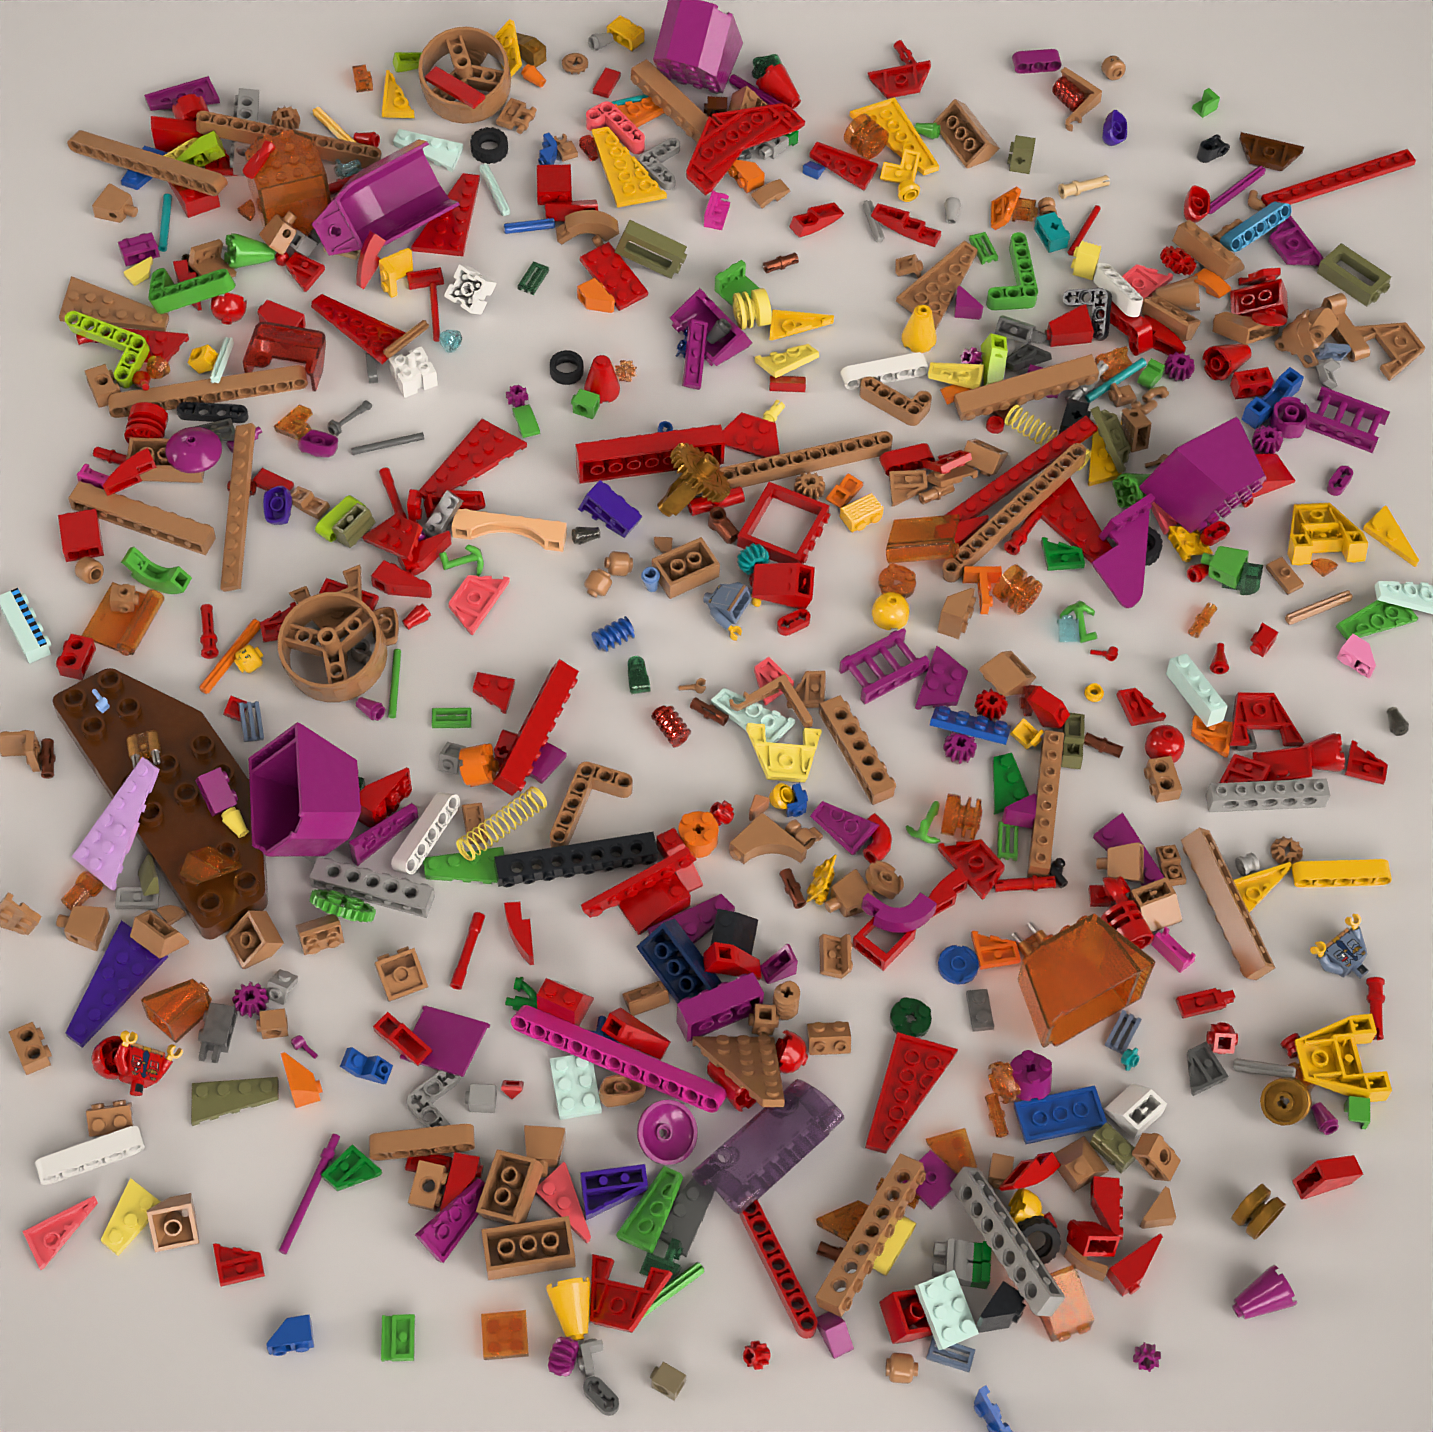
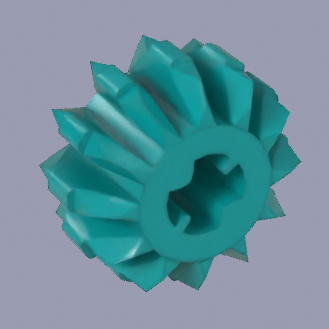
M753 543L750 547L746 546V549L740 550L741 554L737 556L738 566L747 575L753 574L755 564H768L770 562L769 553L760 544L755 545Z

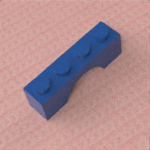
M1289 367L1279 376L1274 386L1261 399L1259 397L1254 398L1245 407L1242 420L1256 430L1271 416L1276 402H1279L1283 397H1293L1300 390L1304 376Z

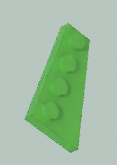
M1376 600L1339 622L1336 628L1348 640L1352 634L1361 638L1416 622L1418 617L1410 608Z

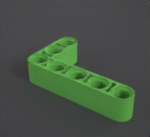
M1021 232L1012 234L1009 246L1017 286L990 288L986 301V306L990 310L1029 309L1036 305L1038 287L1027 237Z
M159 268L152 273L148 299L156 312L163 314L228 293L235 288L236 284L227 269H219L174 284L166 269Z

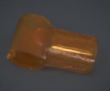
M84 871L78 876L75 886L61 901L72 911L74 906H81L89 897L97 896L103 888V883L88 871Z

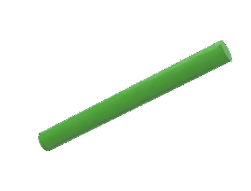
M394 649L389 718H396L401 661L400 649Z

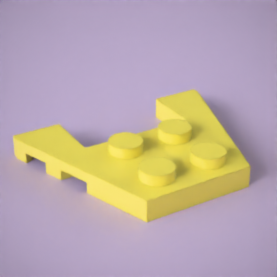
M747 723L746 731L767 780L805 783L822 730L804 728L803 745L766 742L765 724Z

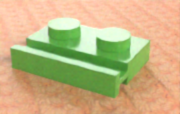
M415 1314L382 1315L381 1361H414Z

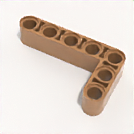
M591 762L579 764L551 829V848L569 845L592 789L620 798H627L633 791L632 777L627 773Z

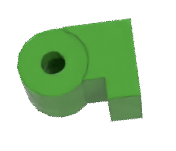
M1151 358L1147 367L1140 374L1137 383L1148 389L1153 388L1162 378L1165 365Z

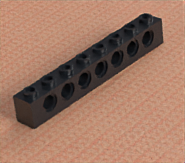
M653 831L495 856L494 868L498 887L508 888L519 883L532 884L538 880L551 881L557 877L570 878L575 874L581 873L589 875L600 870L607 872L619 867L631 868L638 864L650 865L657 861L658 849ZM637 849L640 853L635 854L631 850ZM617 852L621 856L615 857L612 853ZM597 855L601 857V859L594 860L592 856ZM579 859L581 860V862L574 863L572 860ZM553 862H559V863H561V865H560V866H554V865H552V863H553ZM539 865L541 869L536 870L532 866ZM519 868L521 872L515 873L512 869Z

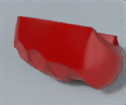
M1194 185L1190 188L1185 198L1184 217L1186 220L1197 223L1209 213L1210 195L1207 190Z

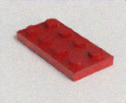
M610 242L580 256V262L591 276L596 278L599 283H602L609 294H612L615 299L614 305L619 311L648 296V290L621 256L615 253V249Z

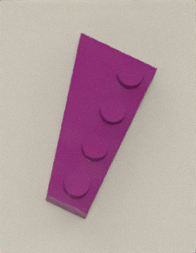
M209 76L144 95L150 111L172 109L173 104L176 105L180 97L188 94H196L197 97L202 96L206 105L220 103L219 96Z
M411 803L349 841L352 861L359 866L418 818L417 807Z
M477 1178L415 1234L417 1239L437 1261L445 1262L479 1215L476 1209L485 1186L483 1180Z

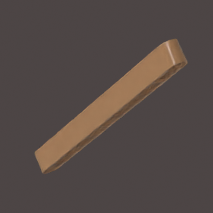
M200 111L196 115V130L204 135L215 131L219 138L261 147L263 142L267 140L275 145L276 150L366 168L381 160V150L374 146L208 111Z
M77 131L67 142L69 148L75 153L211 196H217L228 184L227 179L220 173L86 131Z
M301 365L223 376L219 383H212L211 379L153 387L147 391L140 389L114 393L108 397L109 414L114 418L127 417L132 405L140 402H149L159 405L165 410L177 409V406L182 402L217 403L300 390L308 385L306 370Z
M881 431L726 466L719 470L725 473L723 476L728 478L727 482L730 483V488L738 486L743 488L800 475L802 472L808 473L809 471L813 472L879 457L883 453L891 451L893 436L887 431Z
M1080 443L1071 445L943 563L944 580L951 583L957 581L963 574L964 566L975 565L1083 466L1086 457V447Z

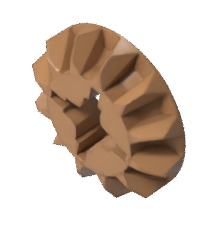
M579 53L568 54L562 60V68L566 72L579 75L580 71L585 72V69L588 68V59Z
M1283 836L1280 839H1276L1271 846V855L1279 864L1288 862L1294 864L1302 859L1303 848L1292 837L1285 838ZM1289 846L1290 852L1285 856L1284 849Z

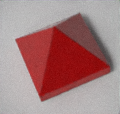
M504 1080L501 1090L513 1099L523 1090L524 1082Z

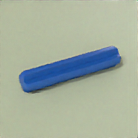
M554 218L504 224L505 234L555 228Z

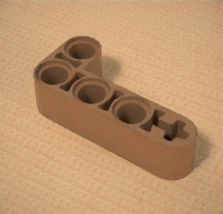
M1338 293L1324 298L1321 307H1328L1333 311L1335 317L1339 318V325L1332 331L1331 336L1337 344H1348L1352 349L1346 355L1348 360L1355 362L1369 357L1370 349L1368 344L1345 314L1347 307L1345 295Z
M864 377L861 380L860 397L907 425H918L930 411L932 396L927 391H919L910 399L872 377Z

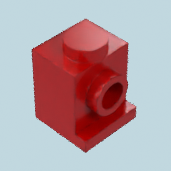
M1262 622L1258 632H1255L1251 638L1253 643L1250 646V650L1254 654L1264 657L1275 643L1279 632Z

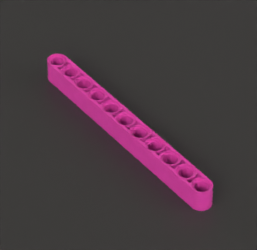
M523 1005L511 1019L512 1027L520 1033L707 1112H716L727 1097L725 1089L715 1083L534 1007Z

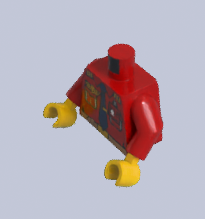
M125 1030L121 1032L120 1037L123 1042L119 1044L114 1057V1063L119 1073V1080L131 1084L130 1095L142 1096L143 1088L156 1084L173 1063L172 1059L179 1058L183 1050L178 1048L173 1054L176 1046L171 1044L167 1047L168 1055L165 1056V1052L136 1044L137 1034L132 1031L129 1036V1032Z

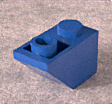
M310 1314L286 1318L266 1343L269 1355L282 1356L289 1351L306 1352L309 1348H314Z

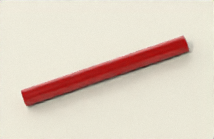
M1095 205L1069 248L1067 252L1069 255H1074L1076 246L1079 247L1101 210L1100 206Z
M431 283L429 286L433 340L439 342L441 339L437 285Z

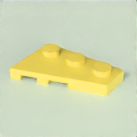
M805 344L788 348L787 352L784 353L771 352L770 356L762 358L759 355L754 358L756 364L777 378L818 358L819 351L811 345Z
M930 362L928 378L975 389L981 387L984 365Z
M130 1178L101 1238L102 1244L119 1256L149 1223L147 1210L161 1201Z

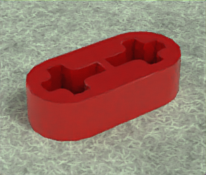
M1217 521L1203 530L1200 534V540L1203 544L1212 546L1228 535L1230 527L1223 521Z
M798 609L781 617L777 622L778 633L788 636L806 628L810 624V612L805 609Z

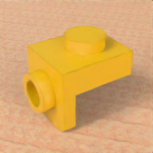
M1023 718L1011 731L1010 735L1028 749L1032 745L1036 747L1041 742L1042 738L1040 736L1044 731L1042 729L1037 731Z

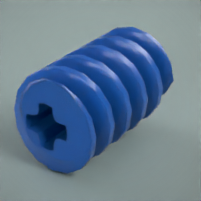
M624 616V619L619 618L617 622L613 621L611 626L605 625L604 629H598V633L594 631L591 634L595 646L599 650L603 648L605 652H608V645L612 649L615 648V641L618 645H622L621 638L627 642V635L632 639L635 638L633 626L626 616Z

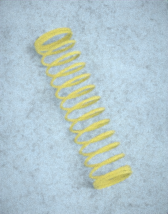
M1019 405L1013 406L1005 418V424L1007 426L1011 425L1012 429H1017L1018 433L1023 432V436H1029V440H1034L1035 444L1040 443L1042 447V441L1048 436L1052 426L1045 430L1041 441L1036 442V438L1045 428L1046 422L1041 424L1035 437L1031 439L1030 434L1037 428L1040 418L1034 422L1029 434L1025 435L1024 432L1032 423L1034 415H1031L1027 420L1024 429L1019 431V427L1026 420L1029 412L1026 411L1021 417L1018 426L1013 428V423L1023 411V407L1020 408ZM1017 408V410H1016L1014 416H1013L1012 419L1008 422L1009 417L1011 416V414L1013 413V411ZM1057 429L1054 430L1053 433L1050 435L1047 443L1050 441L1051 437L1052 439L1055 438L1057 434ZM1086 449L1087 457L1085 458V463L1077 471L1081 470L1087 464L1091 456V451Z
M530 787L525 791V794H520L519 798H514L513 802H509L507 806L502 807V810L492 814L490 819H485L484 823H479L478 827L468 831L466 836H461L456 841L461 855L469 861L474 860L475 854L481 855V850L486 851L487 846H493L492 841L498 842V837L504 838V833L510 834V828L516 830V824L521 826L522 820L527 821L528 816L533 817V812L539 813V808L545 809L547 800L544 794L537 787ZM531 791L541 799L544 806L539 805L535 801ZM526 796L530 798L532 803L537 807L538 811H535L529 805ZM520 800L527 804L532 815H529L524 810ZM511 803H513L514 809L509 807ZM515 804L522 809L526 820L518 814ZM507 807L508 813L503 811V809ZM509 809L516 813L520 819V824L513 819ZM503 813L510 817L515 828H512L507 823ZM492 816H496V821L491 819ZM497 817L504 821L509 832H506L501 827ZM487 820H490V825L486 824ZM491 821L501 829L503 836H500L495 831ZM484 824L485 830L480 828V825ZM486 826L495 833L497 841L489 835ZM475 829H478L479 835L474 832ZM480 830L488 836L491 845L483 839ZM469 833H472L473 839L468 836ZM474 834L482 840L485 849L477 843ZM468 838L475 843L479 850V853H476L474 851L473 847L469 843ZM462 842H464L468 846V848L471 851L472 857H470L467 854Z

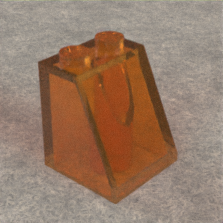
M190 979L145 996L141 999L147 1018L172 1041L177 1043L203 1019L204 1012L209 1009L212 999L208 994L209 989L205 984Z
M1075 1264L1050 1273L1066 1298L1052 1316L1039 1317L1051 1342L1057 1340L1063 1342L1068 1340L1074 1333L1084 1334L1091 1330L1095 1319Z

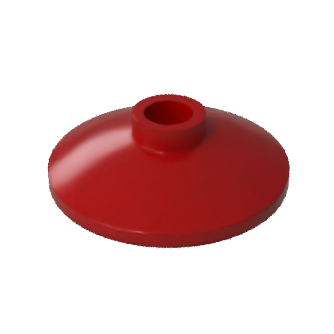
M1266 308L1265 310L1254 312L1251 316L1254 322L1265 326H1283L1287 323V318L1276 312L1274 308Z

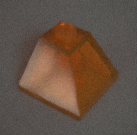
M209 845L187 854L180 875L185 877L189 883L199 884L241 869L242 864Z

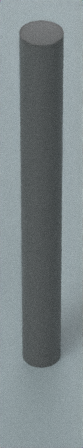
M421 432L354 447L351 450L353 455L424 440V434Z

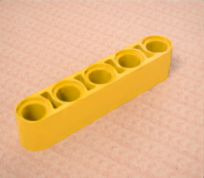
M1385 859L1300 861L1291 866L1294 885L1301 888L1385 885L1392 881L1389 863Z

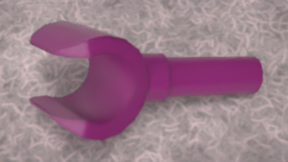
M301 1035L291 1039V1044L295 1050L302 1047L314 1059L317 1058L318 1055L308 1047Z

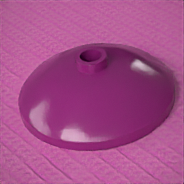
M188 427L171 436L166 444L165 452L168 462L176 470L184 473H199L210 469L218 462L222 454V444L219 437L213 431L204 427Z
M674 1100L654 1102L644 1110L637 1126L639 1145L643 1153L655 1163L662 1165L680 1163L692 1153L697 1142L698 1129L696 1120L691 1111L680 1102ZM661 1129H662L663 1132H664V1134H663L662 1137H661L660 1134H659V1131H660Z

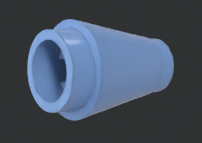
M647 567L643 570L641 578L647 590L655 592L658 589L660 573L654 567Z

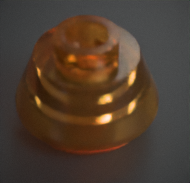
M151 356L148 359L146 370L151 378L161 379L170 373V365L160 356Z

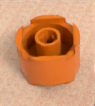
M490 743L462 748L459 752V760L463 761V766H459L460 772L466 785L475 787L493 783L500 766L499 762L494 760L493 747Z
M694 811L682 816L678 834L685 846L694 853L696 858L710 855L717 847L719 827L712 813Z

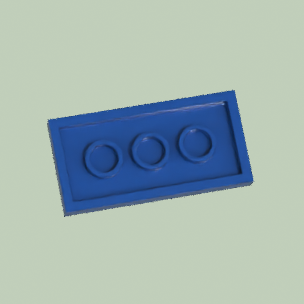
M946 706L935 707L930 721V726L1004 745L1007 743L1011 726L1004 721L994 722L985 716L975 717L965 711H951Z
M1095 1085L1047 1095L1040 1100L1033 1098L1031 1101L1014 1102L1013 1105L1025 1145L1100 1129L1107 1122Z

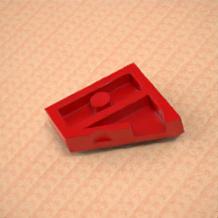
M294 252L285 263L286 269L305 292L309 290L325 271L323 264L297 252Z
M958 450L938 456L939 460L934 462L927 459L921 462L923 468L946 474L955 467L964 466L966 462L972 460L970 452Z
M414 489L409 490L407 510L409 520L418 523V520L422 519V509H420L422 496L418 490Z
M1352 740L1345 775L1384 785L1388 764L1376 758L1370 751L1367 750L1365 752L1357 746L1358 743Z
M217 1243L213 1244L221 1287L265 1276L260 1252L244 1251L236 1247L232 1249Z

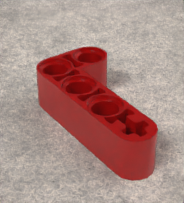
M1112 301L1110 324L1129 337V348L1133 355L1138 356L1152 349L1153 330L1149 321L1141 315L1138 317L1127 316ZM1104 310L1099 311V315L1102 318L1105 315Z

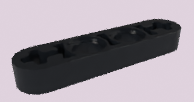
M182 402L177 406L178 417L182 420L216 422L231 418L232 423H244L249 418L248 410L244 405ZM201 410H208L207 414H199ZM219 411H226L225 415H217Z

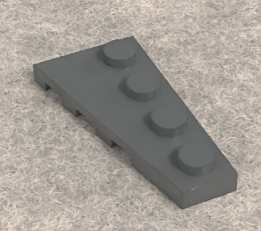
M704 1164L673 1202L659 1239L684 1257H687L706 1210L721 1180L720 1175Z

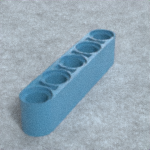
M1272 202L1223 235L1220 243L1229 251L1238 252L1286 220L1291 215V205L1288 203Z

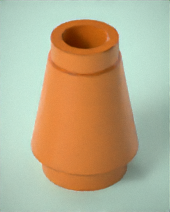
M528 64L523 68L521 72L523 79L540 88L544 86L546 79L534 65Z

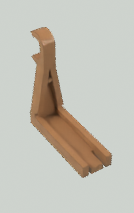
M1064 67L1061 70L1062 78L1060 82L1086 98L1066 119L1065 128L1068 131H1073V125L1070 123L1072 121L1082 123V117L1101 102L1102 90Z
M785 674L751 694L744 691L743 698L746 700L740 704H735L730 699V707L735 711H740L778 693V689H781L803 727L810 728L813 724L811 715Z

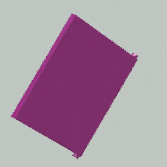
M423 1006V1012L412 1032L428 1045L433 1052L420 1065L464 1077L487 1028H490V1024L433 1007ZM402 1054L400 1055V1059L411 1062Z

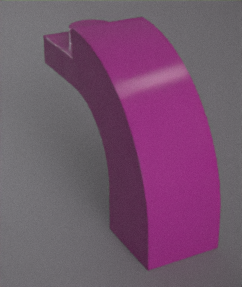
M920 892L909 905L894 908L867 893L863 898L861 908L869 916L875 917L874 926L885 931L902 933L913 931L927 923L934 915L937 903Z

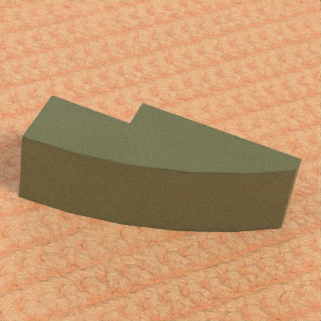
M1070 713V716L1064 723L1061 767L1081 769L1085 714Z

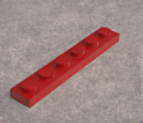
M686 847L581 904V908L590 918L599 916L604 910L619 905L622 900L636 896L639 891L654 886L657 881L663 878L671 877L674 872L681 868L689 867L697 859L694 853Z

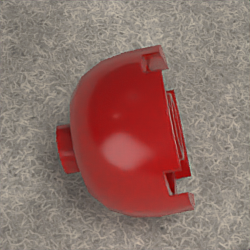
M232 293L212 297V314L222 324L231 325L233 322L241 320L244 316L247 300L243 301L244 297Z
M1171 725L1155 727L1148 734L1145 742L1146 754L1150 759L1171 756L1173 763L1181 758L1185 747L1182 733Z
M785 1030L782 1032L785 1036L783 1039L778 1038L775 1045L780 1073L788 1074L797 1071L801 1065L804 1066L808 1060V1054H806L807 1049L803 1039L794 1032Z
M111 1036L103 1039L93 1050L91 1056L93 1068L98 1075L105 1079H119L114 1057L119 1044L123 1042L120 1036Z

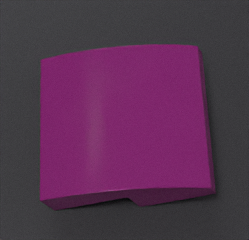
M548 742L544 747L541 746L539 750L541 755L536 762L533 761L532 766H534V769L529 775L541 784L567 757L566 752Z

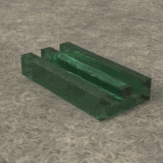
M533 261L518 284V290L524 289V292L528 293L530 291V294L534 295L548 274L549 267ZM532 275L531 280L529 281V283H528L527 285H525L526 282L528 281V279L530 278V276Z

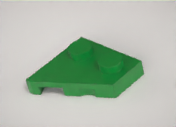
M1042 537L1041 544L1047 571L1085 567L1082 548L1068 546L1062 542L1056 544L1049 542L1048 538Z
M352 1144L321 1176L336 1191H340L378 1177L382 1174V1170Z

